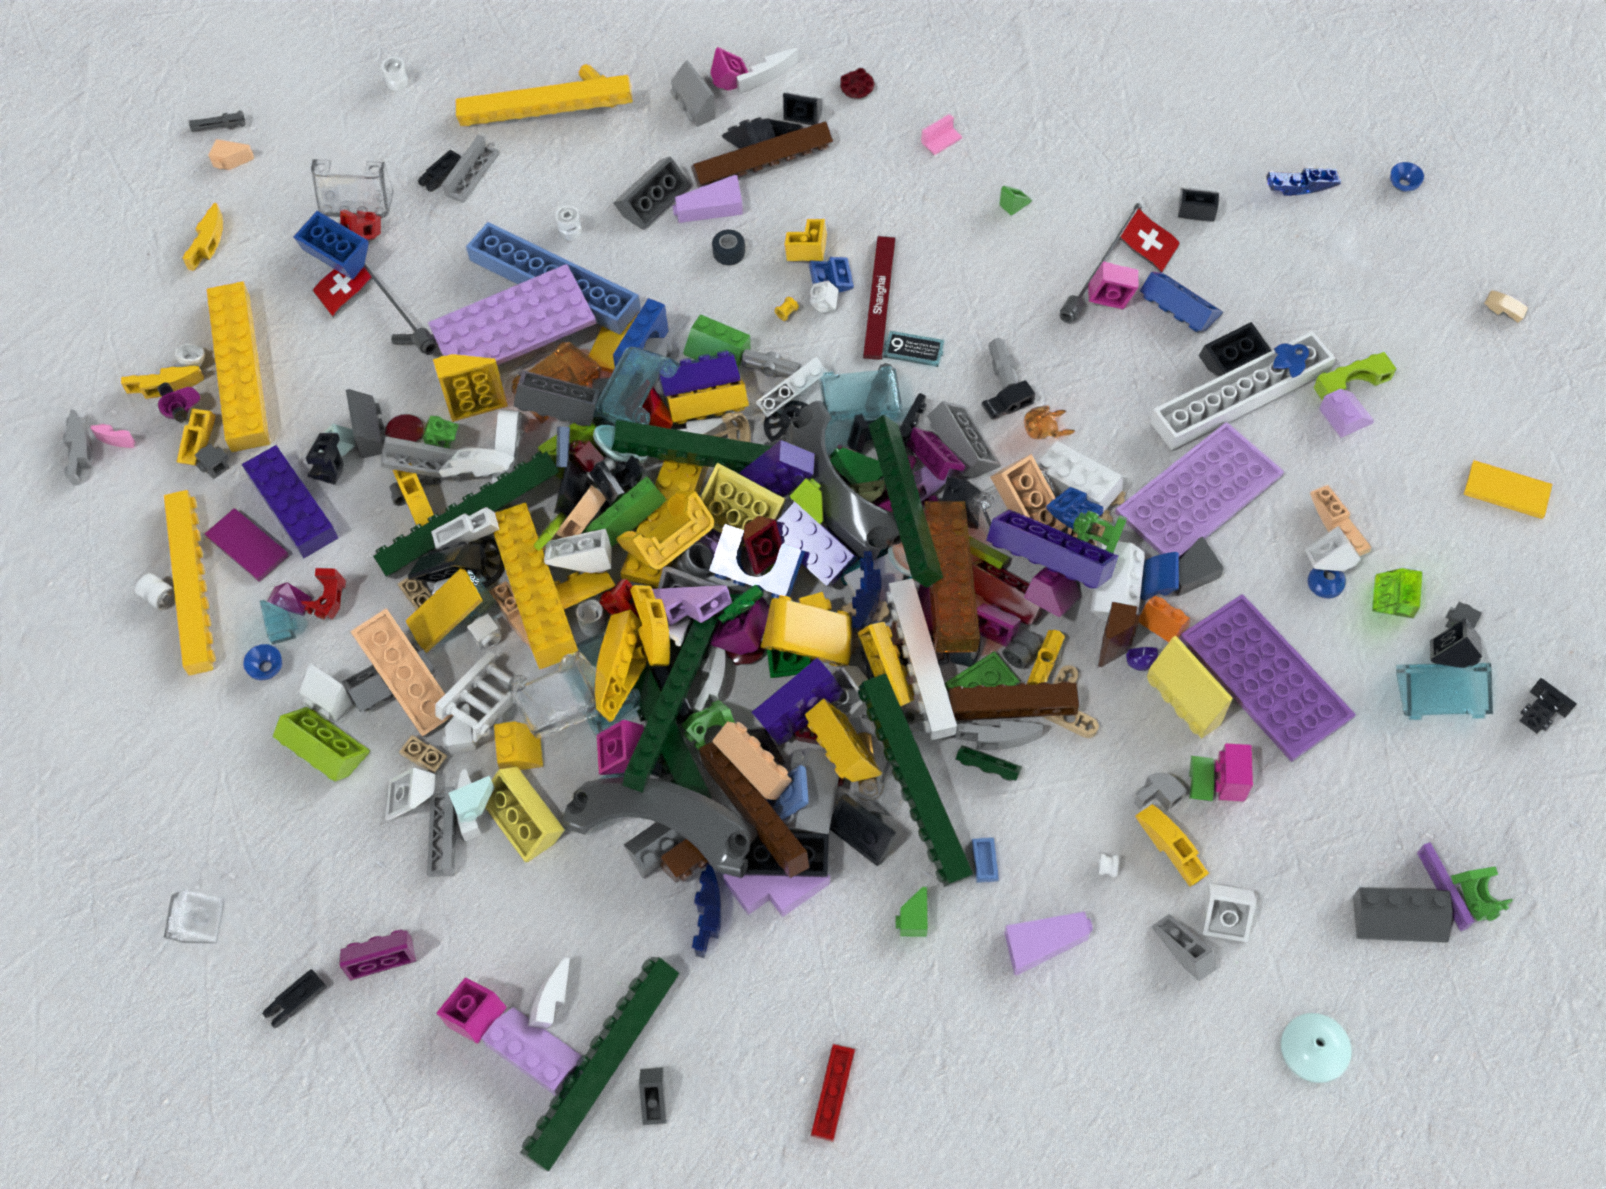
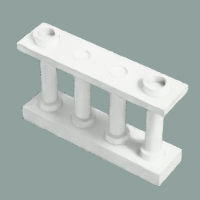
M488 651L436 703L435 716L443 720L447 715L452 714L473 728L472 740L474 742H477L481 737H485L490 727L520 696H524L529 690V676L525 674L517 681L498 669L495 664L496 655L491 651ZM492 674L511 686L512 689L505 695L483 681V679L487 675ZM479 687L499 700V702L491 708L471 695L470 692L474 688ZM461 701H466L486 715L478 722L456 706Z

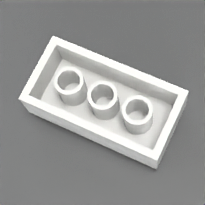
M1058 441L1037 462L1039 469L1053 492L1060 495L1069 487H1073L1087 493L1088 501L1103 506V512L1122 491V475Z

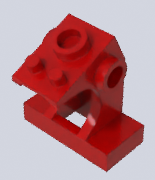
M348 210L340 211V224L346 228L349 225V230L367 240H374L375 237L381 234V216L376 215L374 212L357 210L356 215Z
M315 568L314 576L324 586L323 595L316 601H301V604L305 607L304 610L308 614L312 615L314 612L313 615L322 620H325V618L333 620L340 610L342 589L346 587V580L336 568Z
M627 579L619 581L610 591H606L601 596L599 603L610 616L631 610L640 619L635 603H629V600L633 598L630 591L633 586Z

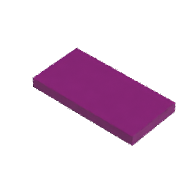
M235 508L204 533L206 538L258 582L289 556L286 550Z

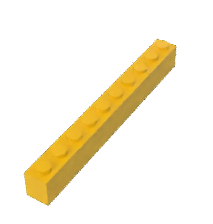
M627 74L456 98L455 101L456 117L460 126H471L618 104L624 105L633 103L632 86Z
M188 490L165 494L164 504L182 665L190 676L214 670L213 662L216 661L214 651L211 650V644L214 641L212 633L209 632L211 619L206 610L209 609V602L204 593L207 592V585L202 576L205 575V568L200 558H203V552L198 541H201V535L196 527L199 524L198 515L194 508H197V502L194 496L191 497Z

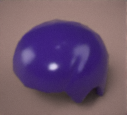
M1156 647L1129 649L1128 653H1126L1128 665L1138 671L1149 670L1158 657V649Z

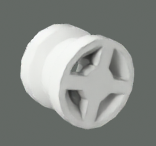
M1100 854L1098 875L1109 874L1111 877H1116L1118 856L1107 857L1105 854Z

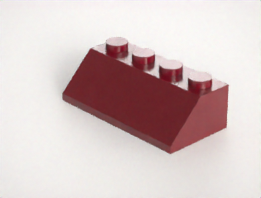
M982 559L971 563L961 583L969 593L978 594L983 597L985 602L1001 607V611L1016 615L1021 619V623L1026 625L1035 623L1045 610L1024 598L1030 585L1029 582L1003 567L999 569Z

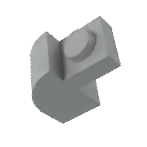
M1154 773L1147 777L1145 786L1136 792L1137 796L1134 804L1140 810L1156 798L1168 811L1184 799L1187 790L1172 775Z

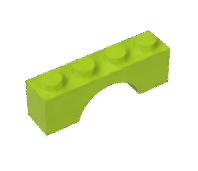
M1385 352L1375 353L1366 359L1356 360L1345 367L1340 366L1332 372L1320 374L1315 382L1314 390L1323 401L1324 396L1339 389L1346 390V383L1352 380H1364L1374 386L1390 381L1397 368Z

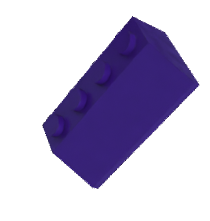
M728 350L719 351L714 356L709 354L700 355L695 360H691V358L679 360L680 363L676 364L666 362L662 363L661 367H657L661 390L665 397L741 381L735 357Z

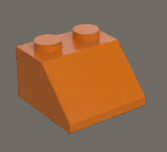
M1155 595L1146 603L1140 614L1139 623L1167 642H1170L1174 636L1179 638L1188 629L1190 617L1186 616L1182 610L1169 605L1165 599Z

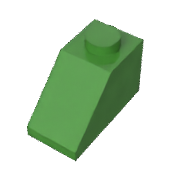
M922 887L900 908V915H896L895 928L900 929V937H927V887Z

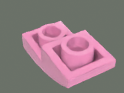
M106 424L91 425V430L99 441L112 446L134 448L135 440L129 431H114L111 425Z

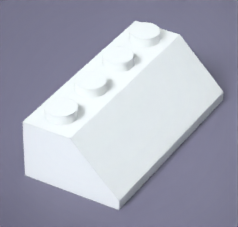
M1099 542V548L1105 550L1107 546ZM1117 543L1114 554L1119 557L1112 578L1097 589H1093L1091 612L1106 622L1112 602L1137 606L1136 614L1138 615L1145 552L1132 543Z

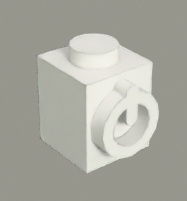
M830 281L813 284L810 290V304L820 313L836 309L839 290Z
M488 613L478 617L472 624L467 626L471 638L480 650L494 647L502 638L500 623L496 618L492 620Z

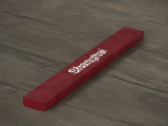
M877 236L863 352L864 359L882 360L896 237Z

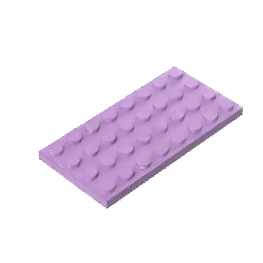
M567 264L428 322L443 356L456 354L493 358L496 360L497 365L597 323Z
M1225 422L1116 508L1115 514L1126 517V524L1159 554L1178 552L1179 559H1181L1200 537L1207 538L1281 478L1284 471L1229 423Z

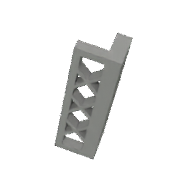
M477 135L442 183L446 197L464 203L499 155L498 149L486 145L484 136ZM485 151L491 153V156L482 158ZM483 164L481 169L473 170L474 166ZM474 177L472 181L464 183L466 178ZM465 189L462 196L455 194L457 190Z
M386 436L382 447L381 467L442 478L438 471L458 450ZM386 456H388V457H393V458H395L397 461H396V462L386 461ZM406 461H414L417 465L411 466ZM426 465H433L436 469H429ZM461 473L455 477L447 476L443 477V479L460 481Z
M454 786L445 787V793H434L430 799L428 877L455 876L457 813L449 796V792L455 790ZM445 799L444 809L442 811L436 808V800ZM442 817L444 819V828L438 831L435 828V823ZM442 838L443 849L438 852L434 848V843ZM441 858L442 870L433 871V864Z

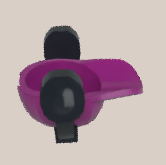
M165 382L157 388L162 396L158 401V408L161 414L168 419H175L180 423L187 420L190 408L198 403L201 398L199 393L192 387L173 391L170 384Z

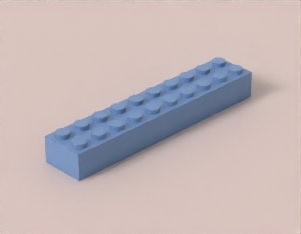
M489 222L484 225L466 246L471 262L516 284L523 283L567 264L597 324L619 335L641 310L638 294Z

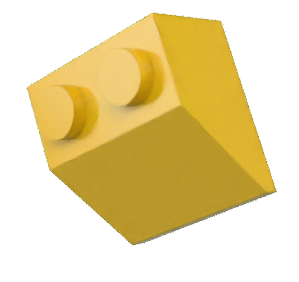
M516 721L494 724L496 756L499 769L516 766L520 770L543 767L539 727Z

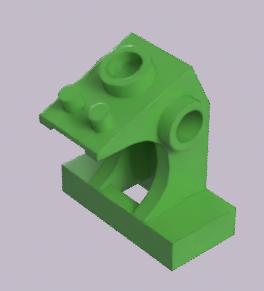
M430 415L423 434L424 443L441 447L437 442L445 441L444 448L450 449L451 441H455L459 424L444 420L439 416Z
M1080 512L1079 517H1076L1073 524V531L1078 535L1077 538L1089 542V539L1101 542L1107 546L1105 550L1114 553L1127 518L1119 515L1116 524L1098 518L1099 514L1095 512ZM1094 523L1105 526L1102 536L1090 532Z
M720 700L712 702V706L690 715L681 725L685 729L684 736L691 743L695 740L696 742L693 745L698 750L706 745L704 735L709 727L713 725L724 726L727 721L735 723L730 708Z
M1496 866L1451 875L1453 884H1461L1468 910L1477 921L1488 920L1490 922L1497 919L1501 915L1499 912L1503 909L1505 911L1508 910V904L1513 901L1512 899L1498 901L1488 891L1490 878L1498 875Z

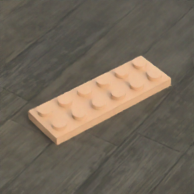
M387 608L350 631L422 737L453 716L452 714L447 715L443 720L435 716L436 703L445 693Z

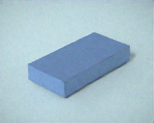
M994 837L972 839L976 883L997 882L999 876Z

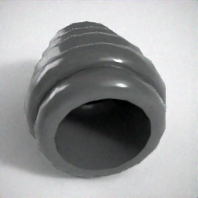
M695 542L673 559L670 567L705 579L710 574L709 570L713 561V555L706 545Z

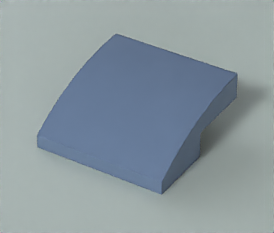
M557 427L556 467H567V460L569 461L570 427Z

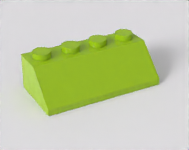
M308 707L280 715L272 736L281 745L292 750L298 757L306 760L313 768L318 769L335 782L348 777L370 752L364 745Z

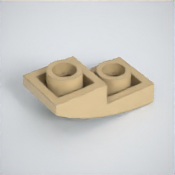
M1493 290L1489 292L1484 302L1496 314L1499 315L1504 311L1517 323L1523 320L1528 309L1527 306L1513 297Z
M407 577L398 583V587L415 610L432 596L421 581L410 580Z
M411 735L399 751V754L434 774L447 758V755L432 745L425 744L413 735Z

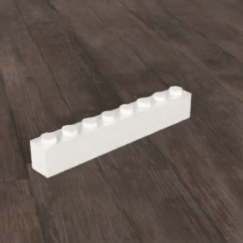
M907 579L889 583L886 599L888 604H892V620L897 622L898 640L903 642V646H901L903 658L908 660L907 672L909 677H913L914 683H912L913 693L919 697L920 702H917L920 715L923 714L925 721H923L924 731L926 734L929 733L931 740L956 735L957 724L914 580Z

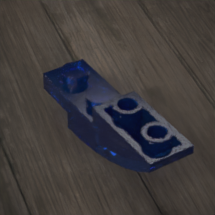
M1304 168L1301 173L1268 172L1266 175L1270 190L1282 191L1284 196L1315 193L1341 184L1336 168Z
M864 551V559H860V570L864 571V577L860 578L861 589H856V597H852V607L856 609V616H852L853 628L857 629V632L870 625L880 600L882 575L880 569H874L872 551Z
M710 864L707 865L706 871L701 872L699 884H702L701 890L696 892L694 899L698 913L702 914L698 918L697 927H700L698 935H694L692 948L695 950L696 957L705 958L709 938L719 939L722 918L719 885L716 874Z

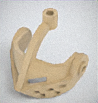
M740 412L728 413L722 416L723 423L726 422V430L712 435L722 437L727 434L730 439L751 442L749 423ZM737 430H740L739 439H737Z

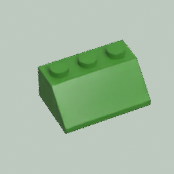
M700 314L690 329L683 355L695 360L700 355L709 354L714 356L719 351L728 350V352L733 353L738 368L742 363L744 351L751 349L750 335Z

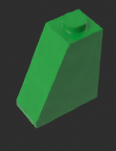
M842 447L840 450L836 448L830 454L831 464L850 484L876 481L883 477L879 460Z

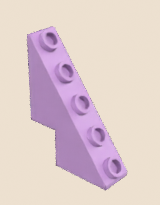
M726 585L652 589L655 599H662L669 625L676 623L686 615L702 623L732 603Z
M727 874L723 875L725 885L748 915L770 900L780 915L784 917L830 885L829 875L828 877L789 878V876L744 875L742 879Z

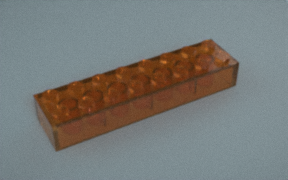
M925 501L923 510L943 574L942 579L929 587L935 652H977L980 633L965 501Z

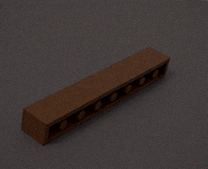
M827 121L694 163L691 169L697 187H704L733 175H737L738 178L747 175L746 172L750 170L758 172L763 170V166L770 165V167L780 164L779 161L786 159V162L794 160L796 155L799 154L803 156L813 153L812 150L819 149V151L828 149L833 139Z
M713 742L700 747L699 752L704 768L742 817L756 828L757 836L789 878L808 869L807 851L762 794Z

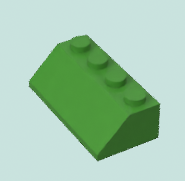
M646 476L585 529L588 532L606 529L612 548L618 542L616 540L617 537L626 531H632L665 503L667 499Z

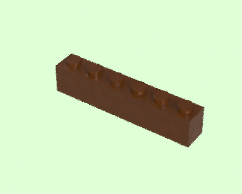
M1068 681L1058 684L1041 682L1037 685L1020 683L1016 686L999 684L995 687L978 685L974 688L957 686L949 689V701L955 720L1077 715L1079 709L1077 683H1070Z

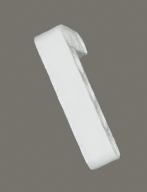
M500 409L497 417L495 450L507 453L515 458L507 470V473L510 474L515 471L514 466L517 465L520 433H527L529 420L528 416L521 411ZM493 473L492 484L498 481L496 477L502 473ZM514 500L505 506L512 507Z

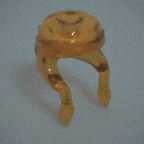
M1048 405L1032 408L1024 416L1025 431L1032 439L1041 440L1047 436L1054 438L1073 434L1075 430L1065 429L1058 431V425L1054 417H1060L1066 410L1050 412Z

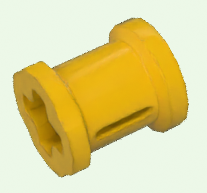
M788 296L785 298L784 303L774 308V312L779 319L786 321L793 311L799 309V306L792 297Z

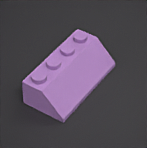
M513 1007L492 1023L482 1036V1041L485 1046L553 1095H559L563 1089L565 1079L574 1073L577 1068L576 1064L582 1055L545 1029L528 1026L529 1018Z

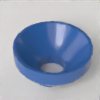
M1400 162L1391 169L1390 181L1401 191H1413L1419 188L1424 180V173L1416 164ZM1405 180L1409 185H1402L1399 181Z
M1313 568L1308 575L1307 582L1310 590L1315 595L1331 599L1343 592L1346 578L1342 571ZM1331 572L1334 574L1335 579L1328 580L1324 577L1323 573Z
M260 644L247 652L243 660V666L251 678L260 681L268 680L280 671L282 657L276 647L269 644ZM264 663L272 664L270 670L266 672L261 671L260 668Z

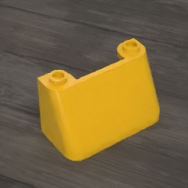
M677 491L666 503V508L671 517L645 537L634 531H626L617 537L616 540L625 551L652 569L665 567L707 534L714 526L713 516L696 491Z
M779 595V598L771 600L761 648L772 650L773 647V649L780 650L781 652H790L813 659L818 658L822 662L829 663V665L835 667L849 666L853 618L849 617V613L838 610L835 613L793 602L791 597Z

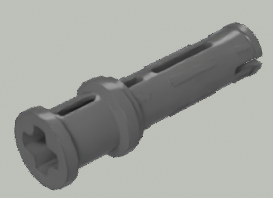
M242 110L238 111V113L228 114L226 112L218 117L189 121L192 132L223 126L227 129L236 125L245 126V117Z

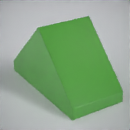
M1005 185L1001 188L999 205L1011 216L1032 201L1020 189Z

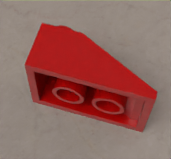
M647 381L623 406L625 418L628 422L669 429L673 425L670 412L650 381Z

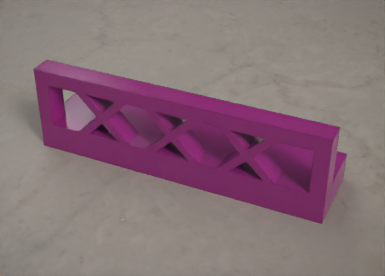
M913 427L906 445L937 479L945 480L950 468L960 471L964 470L965 465L934 432Z

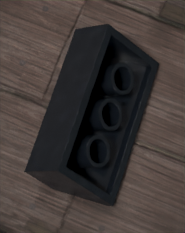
M792 833L807 851L809 863L808 869L794 877H828L829 834ZM757 836L750 844L749 853L744 857L748 861L745 875L788 876Z

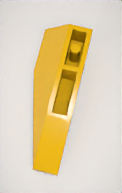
M631 610L610 616L597 661L595 676L596 710L609 722L614 720L644 670L648 659L638 629L642 626L641 620Z

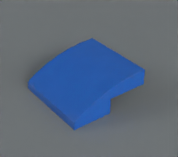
M830 257L828 261H810L809 269L813 284L830 281L839 290L838 292L853 289L854 285L847 257Z
M1069 487L1046 505V509L1056 519L1071 529H1074V521L1076 517H1079L1080 512L1087 513V511H1092L1099 514V516L1103 514V506L1088 501L1087 493L1073 487Z
M1178 552L1164 553L1144 560L1140 599L1145 601L1158 593L1166 596L1179 589Z

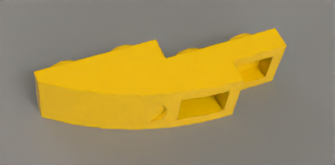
M215 202L197 224L195 229L198 236L182 257L187 269L195 271L203 258L210 260L219 245L223 230V215L218 204Z
M199 366L161 368L160 374L123 376L121 377V384L127 394L142 393L145 399L162 397L157 390L158 386L162 383H169L173 391L197 385L204 380V375Z
M392 470L415 524H421L422 526L429 522L427 519L434 514L416 473Z
M634 585L630 591L642 623L638 632L650 666H668L670 660V637L662 599H655L651 586Z
M1151 804L1135 815V818L1160 852L1164 850L1189 887L1209 874L1196 856L1199 852L1192 842L1160 809Z

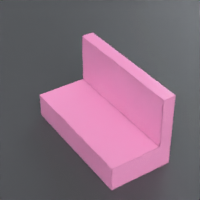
M948 114L922 130L921 143L936 155L961 140L962 136L953 128L954 118Z

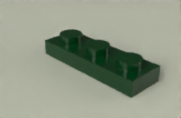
M961 745L955 760L960 761L965 766L978 767L985 773H995L1008 781H1017L1022 769L1020 765Z

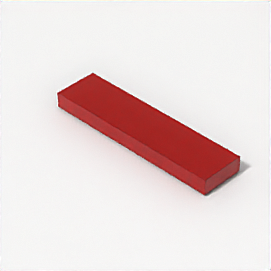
M832 1044L811 1131L812 1137L834 1142L855 1049Z

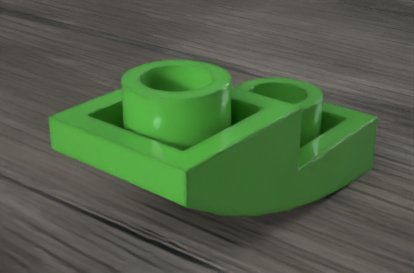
M1191 756L1189 798L1213 801V758Z

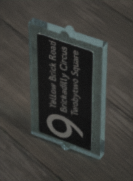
M890 331L888 340L885 342L884 358L939 367L940 358L943 356L944 340Z

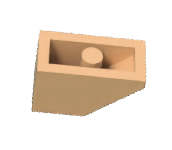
M216 139L209 153V158L213 167L231 170L253 160L254 155L250 145Z

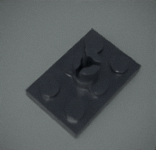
M846 793L840 797L832 814L830 830L874 865L878 866L882 863L896 832L883 823L882 817L878 812H869Z

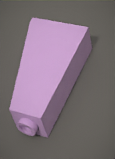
M737 175L675 197L676 205H672L674 216H678L679 223L743 215Z
M1085 912L1006 925L1004 934L1014 975H1019L1087 941L1090 932L1093 931L1090 918H1086Z

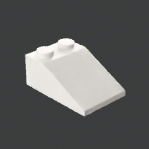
M606 529L549 541L545 549V564L588 573H602L611 569L612 548Z

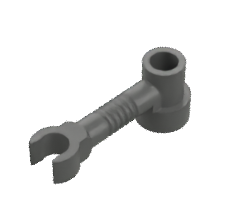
M427 475L419 480L422 487L441 483L440 478ZM398 483L391 484L390 491L394 505H405L406 501Z

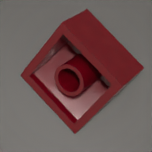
M758 516L744 525V542L755 575L764 571L777 560L782 541L775 519Z

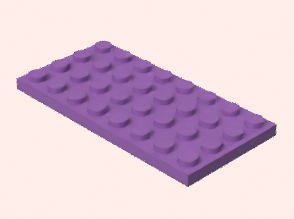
M1243 594L1183 632L1179 637L1291 762L1356 716L1347 704Z

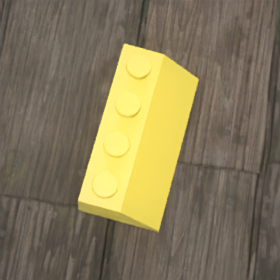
M517 766L499 769L492 778L494 790L485 808L524 862L527 863L554 845L565 829Z

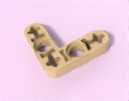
M1070 665L1062 667L1053 684L1063 682L1065 675L1068 673L1072 674L1068 682L1076 683L1078 678L1077 669ZM1078 711L1077 715H1073L1075 721L1072 723L1066 722L1064 715L1043 716L1045 719L1084 738L1094 737L1099 727L1096 719ZM1079 719H1081L1082 721H1081V723H1080V725H1079V727H1078V726H1077L1078 721H1079ZM1088 724L1092 725L1089 731L1085 730Z

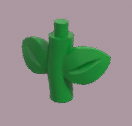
M756 584L743 594H730L732 603L723 609L724 613L718 617L723 624L729 619L731 621L734 620L738 615L753 607L755 602L762 598L764 594Z

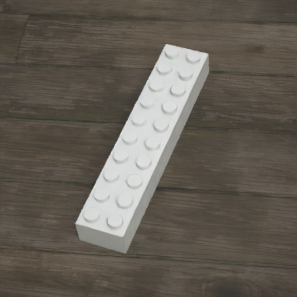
M1312 331L1288 343L1293 346L1303 344L1309 349V357L1305 361V369L1299 376L1292 378L1289 368L1274 369L1273 363L1278 354L1273 350L1153 409L1150 423L1168 447L1174 450L1222 426L1225 422L1228 423L1317 379L1322 373H1329L1336 358ZM1296 351V354L1303 353L1302 351Z

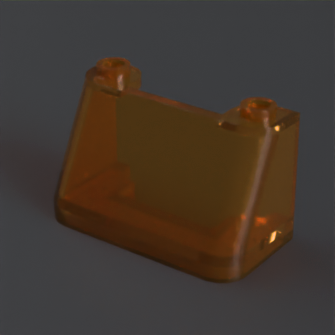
M562 342L557 346L556 351L528 372L587 387L589 382L592 384V379L600 378L602 368L596 361L572 343ZM518 375L512 381L511 391L515 395L521 375ZM530 411L541 424L549 419L548 416H541L537 412Z

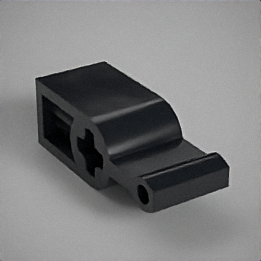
M1024 380L1001 390L997 396L984 400L981 405L990 419H994L1003 413L1011 414L1034 404L1035 392L1029 383Z

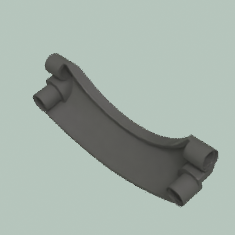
M820 400L814 401L801 410L799 417L792 418L785 434L786 442L815 454L813 475L808 479L811 480L813 478L821 485L819 490L822 491L823 522L864 560L874 561L877 559L880 551L887 548L890 541L893 545L902 543L894 514L862 498L835 471L825 446V432L832 417Z
M624 777L587 781L573 793V800L567 804L561 820V825L564 829L585 835L592 827L609 819L618 817L649 819L675 830L688 839L700 850L717 872L741 879L744 877L748 866V861L744 857L749 853L750 844L758 835L756 828L718 802L685 787L653 779L648 780L643 793L623 786Z

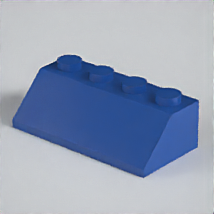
M316 211L293 236L302 250L352 280L365 265L368 240L319 211Z
M1151 272L1140 289L1146 300L1157 302L1160 309L1165 312H1172L1175 319L1180 322L1186 321L1190 324L1188 327L1196 332L1206 331L1223 313L1222 310L1163 272Z

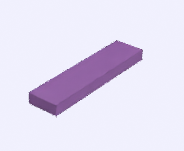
M1431 842L1423 844L1417 852L1436 889L1450 891L1452 918L1460 931L1467 930L1475 922Z

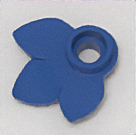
M1284 343L1274 348V351L1278 354L1273 363L1274 369L1289 368L1292 378L1299 376L1304 371L1305 361L1309 357V349L1305 345L1296 344L1293 346ZM1296 351H1302L1303 353L1296 354Z

